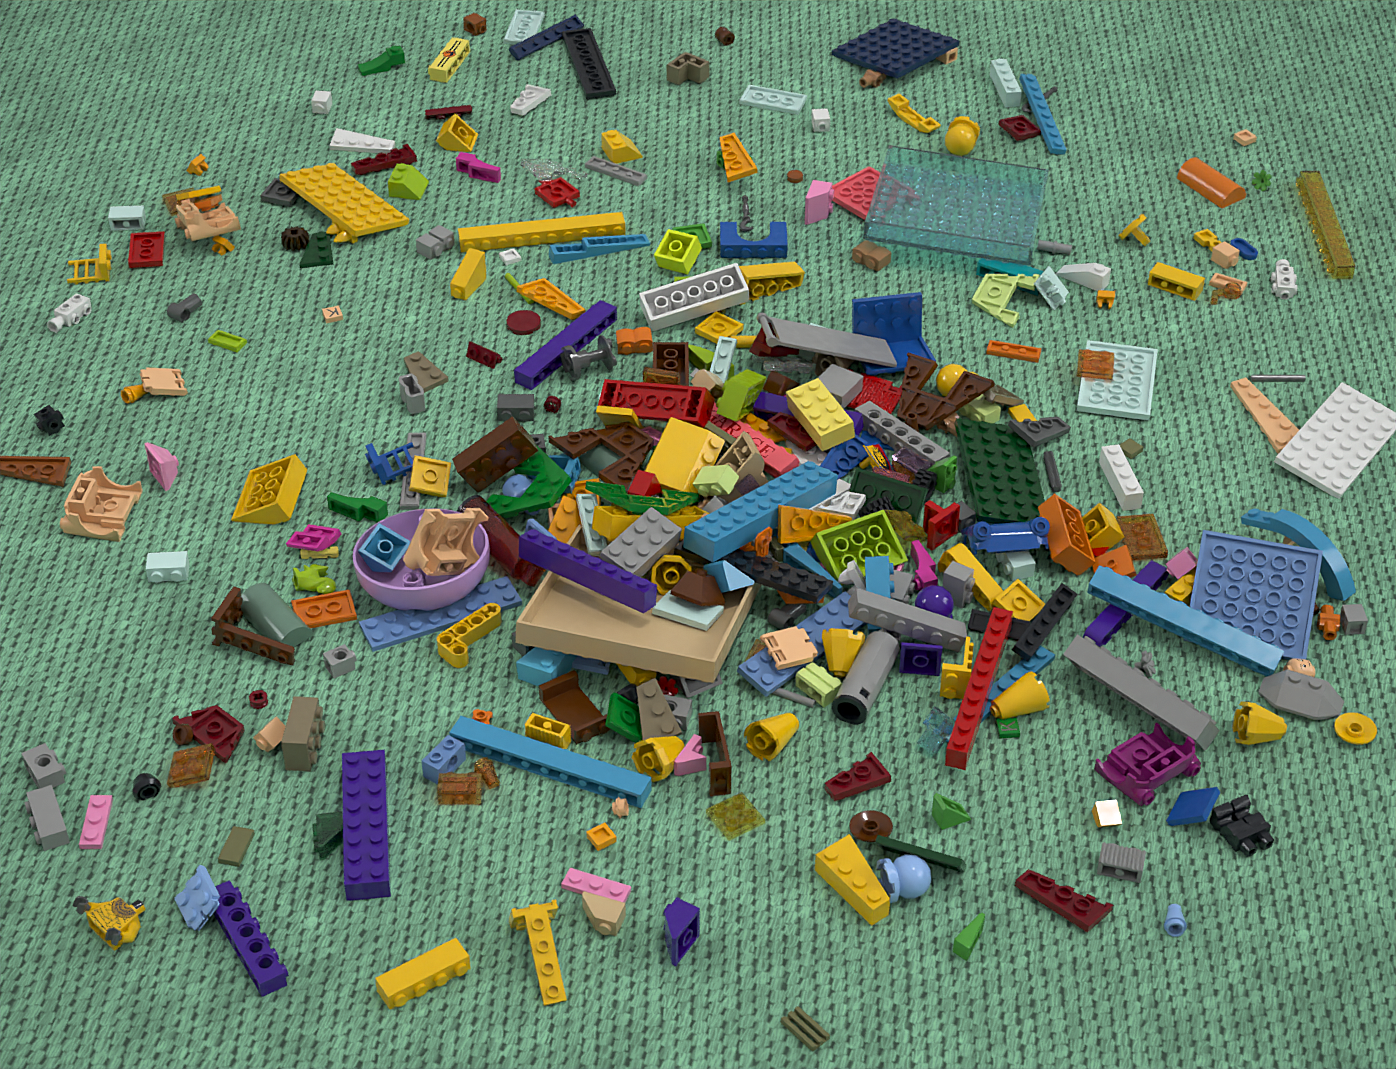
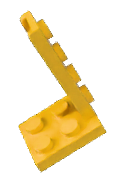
M556 899L550 903L540 905L536 903L516 910V908H513L509 916L510 928L516 927L517 931L527 929L544 1006L567 1001L550 926L551 920L555 919L558 910Z

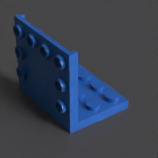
M921 292L852 299V333L885 339L897 362L896 367L860 361L867 375L891 374L896 371H904L905 367H907L908 352L936 361L922 337Z

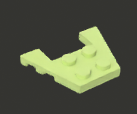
M986 274L972 298V303L1008 326L1014 327L1019 319V313L1005 308L1017 286L1034 290L1036 288L1034 283L1040 275L1025 276V274H1018L1017 276H1008V274Z

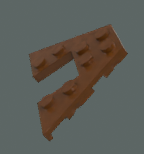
M908 352L907 367H905V376L902 382V398L900 397L899 400L900 407L897 417L900 421L905 422L906 414L914 412L917 414L918 427L929 430L994 387L995 382L992 379L964 371L945 398L922 391L921 389L936 370L938 364L936 361Z
M629 421L605 425L604 429L599 430L588 428L578 432H568L566 436L555 438L552 435L548 436L550 444L573 460L601 443L622 457L599 471L598 476L605 483L624 485L626 493L654 444V438Z

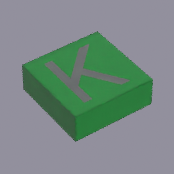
M1017 718L996 719L995 724L999 739L1020 737Z

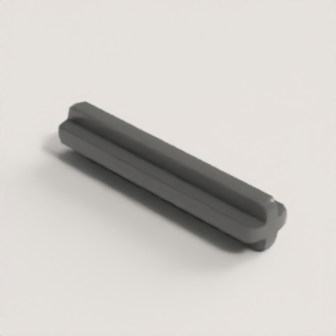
M1045 451L1043 459L1051 490L1053 492H1060L1062 484L1052 451Z

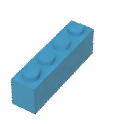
M889 556L865 557L866 591L891 599V593H895L894 581H890V575H894L893 563H889ZM867 623L868 635L881 629V627Z

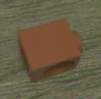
M475 12L463 18L464 30L474 36L487 31L486 18Z

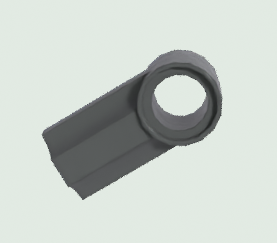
M192 293L179 304L171 303L167 309V315L184 323V320L190 318V313L202 305V301L197 294Z
M804 603L786 604L781 609L774 608L768 616V623L780 630L787 629L789 626L792 627L794 620L806 611V605Z

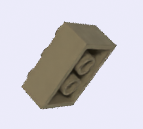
M293 696L281 741L286 770L311 772L312 765L317 763L316 749H320V733L325 731V721H322L323 707L319 705V698Z

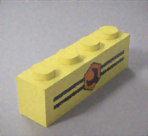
M452 37L429 66L428 74H430V80L445 83L449 81L470 53L469 40Z

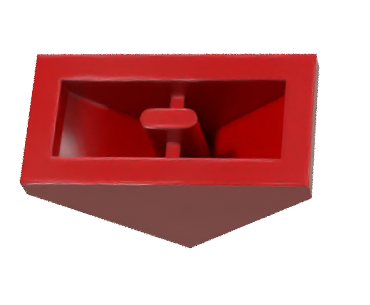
M638 470L627 494L651 497L660 493L662 488L654 473Z

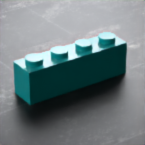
M986 252L977 262L976 275L984 277L986 274H1008V276H1017L1018 274L1033 276V274H1038L1041 276L1044 271ZM1019 286L1016 288L1037 296L1040 293L1037 288L1034 290Z

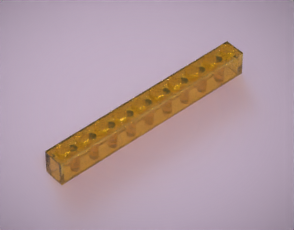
M1300 171L1299 177L1296 178V187H1299V195L1303 197V206H1306V214L1310 216L1309 221L1313 225V233L1317 235L1316 241L1317 244H1320V253L1324 254L1327 272L1331 274L1332 279H1353L1355 263L1320 171Z

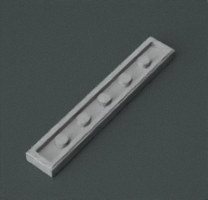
M408 433L407 444L412 442L414 446L407 449L412 460L414 455L425 457L426 433ZM406 455L404 467L410 465ZM412 470L406 472L407 475L403 477L400 510H417L420 506L421 493L409 491Z

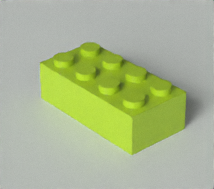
M746 369L726 380L722 388L724 391L723 396L719 397L716 404L718 408L716 413L733 421H738L751 413L767 377Z

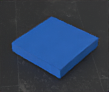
M1212 787L1181 792L1166 820L1168 825L1177 826L1206 822L1220 794L1219 789Z

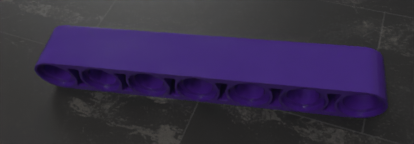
M1151 560L1136 575L1133 581L1145 584L1156 591L1163 584L1162 581L1168 578L1169 572L1167 567ZM1109 604L1087 627L1083 638L1085 636L1089 637L1099 647L1106 645L1111 640L1112 635L1116 634L1123 627L1122 624L1126 623L1133 615L1117 606Z

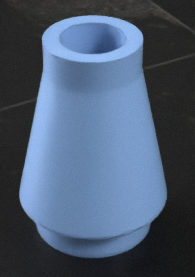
M1171 904L1168 906L1164 929L1170 936H1181L1186 930L1187 924L1182 914L1181 906Z

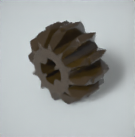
M291 226L289 229L286 228L285 231L281 232V244L286 248V251L291 249L293 252L297 249L300 252V248L306 249L309 243V234L304 227Z

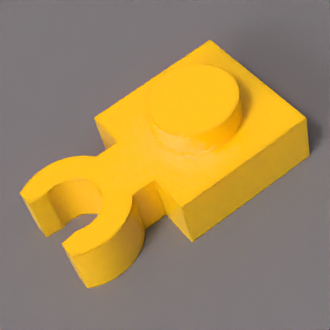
M1209 229L1194 233L1193 239L1203 247L1208 246L1211 252L1213 247L1222 243L1217 240L1218 237Z

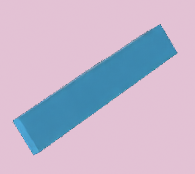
M646 234L582 238V243L550 245L548 255L553 264L650 246V242Z
M774 528L772 529V537L776 536L778 539V529ZM797 542L782 544L784 547L783 563L832 580V589L827 594L833 599L842 594L843 586Z

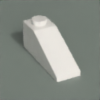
M1098 263L1064 265L1056 275L1098 291L1104 290L1109 284L1111 268Z

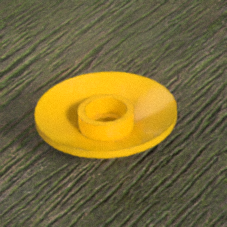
M1354 712L1344 713L1335 720V732L1348 743L1357 745L1367 744L1376 737L1377 727L1375 723L1363 714Z

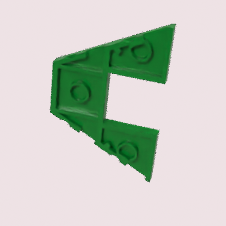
M537 446L538 452L513 468L516 474L536 476L520 498L492 494L486 503L498 517V520L518 516L519 512L526 510L530 513L539 509L551 508L572 482L570 476Z
M586 481L585 489L611 503L632 511V514L643 515L651 507L662 515H669L699 501V493L662 489L661 498L627 494L625 486L619 484Z

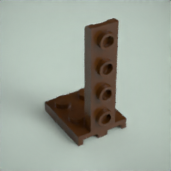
M233 586L211 617V621L215 622V626L212 627V635H215L212 645L220 646L223 642L241 648L244 651L278 661L281 664L293 666L295 662V648L293 646L234 626L236 622L239 623L243 616V611H241L243 598H241V589Z

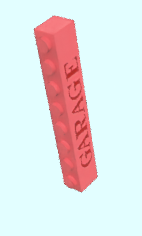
M714 402L710 422L736 439L743 431L748 433L764 459L763 470L777 478L799 466L800 461L796 455H791L784 447H779L770 438H765L761 432L753 430L749 424H744L740 420L733 421L717 414L718 408Z

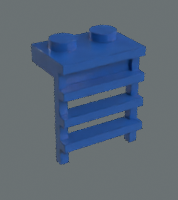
M412 442L378 456L372 443L365 446L368 451L365 454L373 474H378L382 485H385V481L389 479L397 480L396 476L401 474L404 477L407 475L406 472L412 470L413 460L407 450L414 447ZM403 451L410 463L406 467H403L397 455ZM391 456H394L400 468L393 472L387 460Z

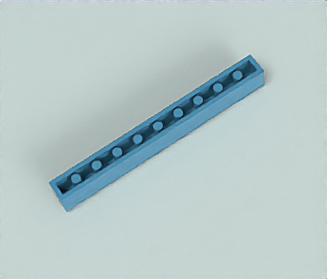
M1099 565L1089 583L1087 593L1264 676H1270L1275 673L1284 654V651L1277 645L1268 644L1257 636L1244 633L1238 627L1229 626L1221 619L1212 618L1201 610H1195L1187 606L1182 601L1173 600L1165 593H1158L1145 584L1133 581L1128 576L1115 573L1109 567Z
M460 716L449 732V736L465 743V751L614 800L618 797L620 799L626 798L629 805L642 808L652 791L651 777L614 766L607 762L577 754L567 749L537 741L471 718Z

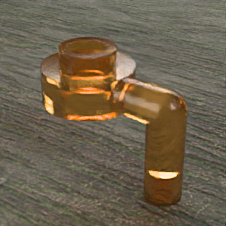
M1230 282L1225 285L1224 289L1213 290L1211 304L1217 305L1218 296L1238 299L1241 295V286L1235 282Z

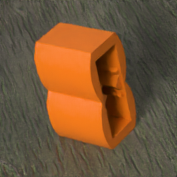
M639 327L634 330L625 328L616 331L618 354L628 355L635 352L647 353L653 351L651 328Z

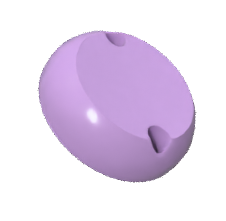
M425 509L402 512L383 519L378 523L411 541ZM440 509L444 514L460 513L453 510ZM378 523L364 532L356 542L353 550L354 570L359 583L365 591L380 603L404 611L410 609L435 610L459 601L479 584L487 570L490 559L488 535L481 524L476 527L473 534V546L480 558L475 564L465 569V572L459 575L429 576L420 568L415 570L408 568L403 561L404 556L392 572H372L358 553V550Z

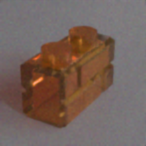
M475 772L439 773L437 788L438 804H481L483 791L482 774Z

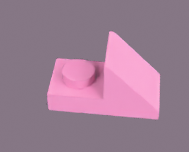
M694 734L674 761V775L680 776L706 770V757L702 755V737Z

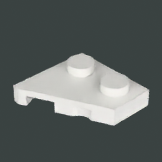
M847 491L840 497L831 500V505L827 507L820 506L819 511L847 515L852 520H855L859 510L866 501V495Z

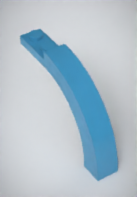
M1251 509L1241 516V523L1244 525L1277 532L1291 539L1300 547L1323 551L1320 573L1329 597L1345 601L1356 593L1352 575L1342 555L1331 540L1307 519L1284 509L1277 513Z

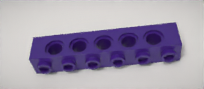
M230 880L215 886L220 895L218 899L220 905L213 915L261 997L287 986L286 977L289 976L287 968L284 964L280 965L278 962L279 956L275 948L271 949L269 947L270 942L266 933L260 932V924L256 917H251L248 903L242 902L239 888H234Z

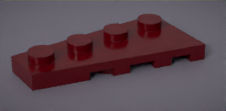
M405 144L402 149L393 148L390 149V153H378L373 159L367 157L352 162L351 168L355 175H365L372 171L379 172L382 169L395 168L396 164L411 165L413 162H417V156L411 147Z
M1030 869L1019 876L1014 885L1087 933L1112 911L1114 906L1108 902L1105 905L1095 901L1096 897L1089 894L1086 897L1074 892L1075 888L1068 885L1059 886L1055 884V880Z

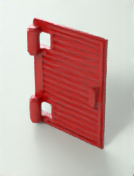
M861 373L860 375L864 376L862 391L847 407L855 409L871 401L889 414H892L900 397H902V384L899 388L894 387L892 381Z

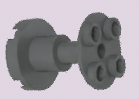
M602 335L599 336L598 350L591 352L586 350L575 352L571 345L562 347L561 350H564V353L560 354L561 362L565 373L569 372L572 376L569 379L571 381L580 379L581 369L590 367L592 362L602 360L607 369L612 370L613 366L617 365V360L612 354L611 348L613 345L611 339H606Z

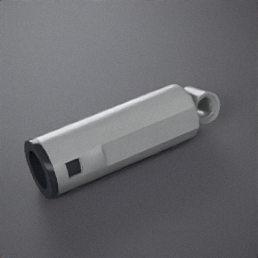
M881 628L879 631H874L866 637L863 646L832 702L833 714L839 720L854 725H859L866 720L899 654L900 647L898 641L901 639L900 633Z

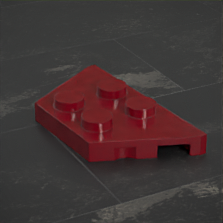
M218 705L207 707L204 710L192 711L191 716L179 719L178 715L172 718L174 725H190L193 730V739L224 763L228 762L245 731L242 723Z

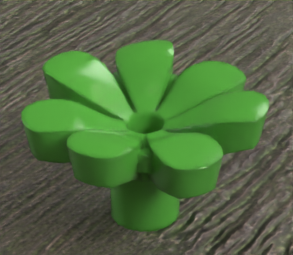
M1261 170L1260 174L1258 172L1254 173L1256 178L1252 180V184L1255 185L1254 188L1257 190L1261 188V191H1266L1267 186L1271 185V174H1266L1265 170Z

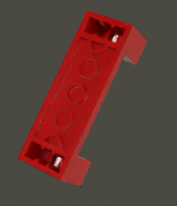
M604 379L598 406L633 409L638 419L669 421V418L673 417L704 428L707 422L710 421L715 399L706 387Z

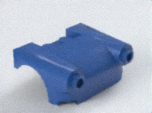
M1037 517L1028 522L990 525L981 521L961 530L962 543L966 544L968 536L973 555L977 554V550L987 549V553L997 554L1029 551L1040 548V545H1044L1046 550L1049 549L1047 536L1050 525L1044 517Z

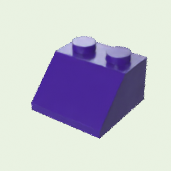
M902 642L899 673L940 676L943 646Z
M678 897L671 904H668L663 912V916H665L663 927L665 942L671 963L675 967L700 936V908Z

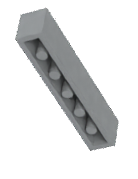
M857 587L848 601L850 618L933 645L943 646V648L958 653L966 641L967 632L963 622Z

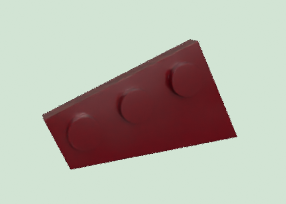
M779 412L767 420V426L803 451L807 452L817 445L796 417Z
M870 752L866 755L865 760L855 762L853 768L848 771H842L825 782V790L835 802L891 782V774L875 755Z

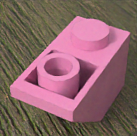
M1186 547L1166 563L1167 571L1172 577L1179 579L1197 566L1198 559Z

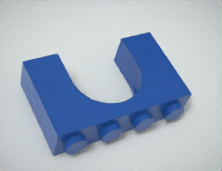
M720 222V258H787L786 222H770L769 236L760 241L742 239L737 234V222Z

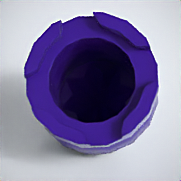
M930 585L919 591L915 599V607L953 619L954 602L948 590L943 586Z

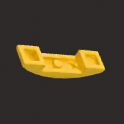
M900 93L888 98L889 105L898 117L918 131L929 133L941 127V124L933 118L925 119L909 107V100Z

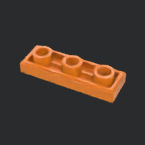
M220 194L206 197L194 204L202 212L219 206L218 203L222 201V196Z

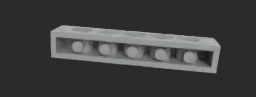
M868 401L855 408V412L862 413L864 426L862 430L876 436L882 443L888 444L894 448V451L918 467L928 470L936 462L950 457L948 451L873 402Z

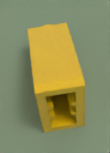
M473 248L468 249L450 282L451 296L467 300L487 279L485 252Z

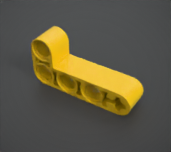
M958 543L944 551L937 564L939 572L944 573L952 561L974 569L973 578H975V583L972 587L973 596L988 611L996 607L992 602L1003 590L964 544Z
M488 603L437 636L438 654L455 668L466 667L469 663L468 646L501 625L500 606L496 603Z

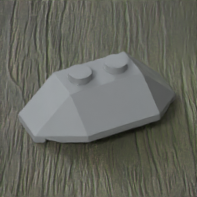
M1284 670L1263 678L1258 692L1274 708L1314 720L1337 718L1340 716L1344 705V700L1328 681L1291 670Z

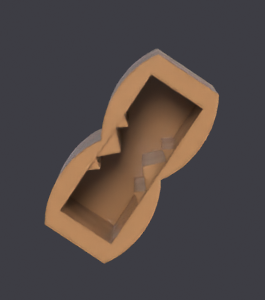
M865 240L852 249V259L856 263L866 265L869 269L879 271L891 263V252L885 247L877 246L874 242Z

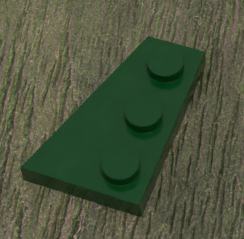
M326 232L312 233L300 261V268L334 265L330 234H326Z

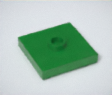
M615 692L612 693L609 700L606 726L635 743L643 740L639 706Z

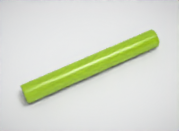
M506 273L505 279L517 291V286L520 284L510 273ZM520 294L528 304L534 303L533 300Z

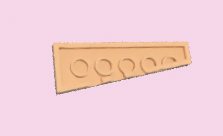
M1246 377L1231 382L1230 387L1243 403L1246 410L1251 413L1253 420L1259 424L1261 431L1266 434L1268 441L1279 454L1297 434L1299 429Z

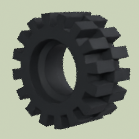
M920 468L912 482L913 485L928 489L923 504L925 505L930 500V497H932L933 491H935L937 474Z
M883 497L866 504L867 506L859 510L858 515L861 518L884 509L889 518L895 513V509L889 498Z

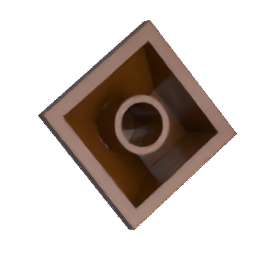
M696 568V571H687L670 592L673 596L700 606L725 605V599L715 577L707 574V570Z

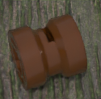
M721 26L715 31V38L724 46L734 42L735 35L726 27Z

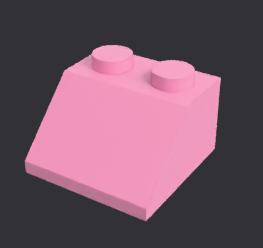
M812 181L805 198L804 224L808 225L826 219L829 213L833 212L834 203H831V199L833 200L834 190H832V183Z

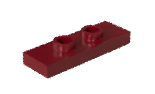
M472 105L426 109L424 114L425 118L436 117L437 120L446 119V116H453L455 113L461 117L462 114H472Z

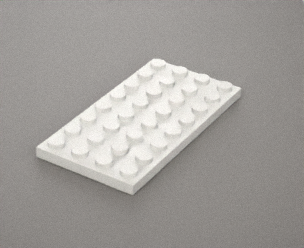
M1342 382L1281 450L1274 462L1326 493L1340 499L1396 432V412Z

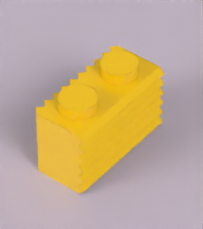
M532 713L525 723V737L567 749L571 743V725Z

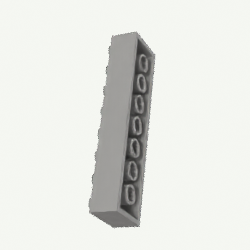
M1077 635L1063 655L1075 667L1185 738L1190 736L1195 745L1203 750H1207L1220 731L1215 726L1217 722L1211 719L1212 717L1203 710L1199 713L1192 703L1186 699L1182 701L1175 692L1168 688L1165 690L1158 681L1153 678L1148 679L1136 667L1132 669L1125 660L1120 657H1114L1108 649L1103 646H1097L1089 637L1085 636L1082 638Z

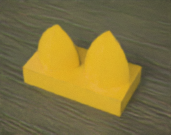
M333 220L332 225L326 230V234H338L333 242L349 241L353 244L358 241V237H354Z

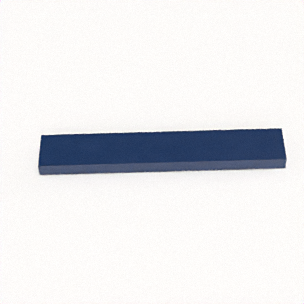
M575 14L511 46L508 50L518 61L562 39V31L582 29L584 24Z

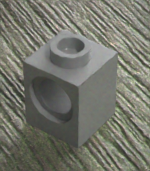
M1362 604L1342 605L1340 622L1345 635L1365 634L1368 619Z
M345 644L323 653L324 666L333 678L356 669V655Z

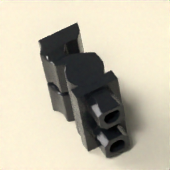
M1247 794L1231 800V802L1214 807L1209 822L1215 830L1220 832L1221 836L1224 835L1225 840L1232 846L1235 852L1240 850L1246 857H1249L1256 853L1258 848L1255 845L1256 843H1259L1266 850L1272 847L1274 839L1269 833L1271 825L1265 821L1260 812L1250 814L1251 802Z

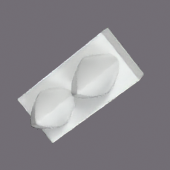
M855 560L847 563V569L840 574L838 583L845 585L855 584L847 591L851 596L856 587L866 590V579Z

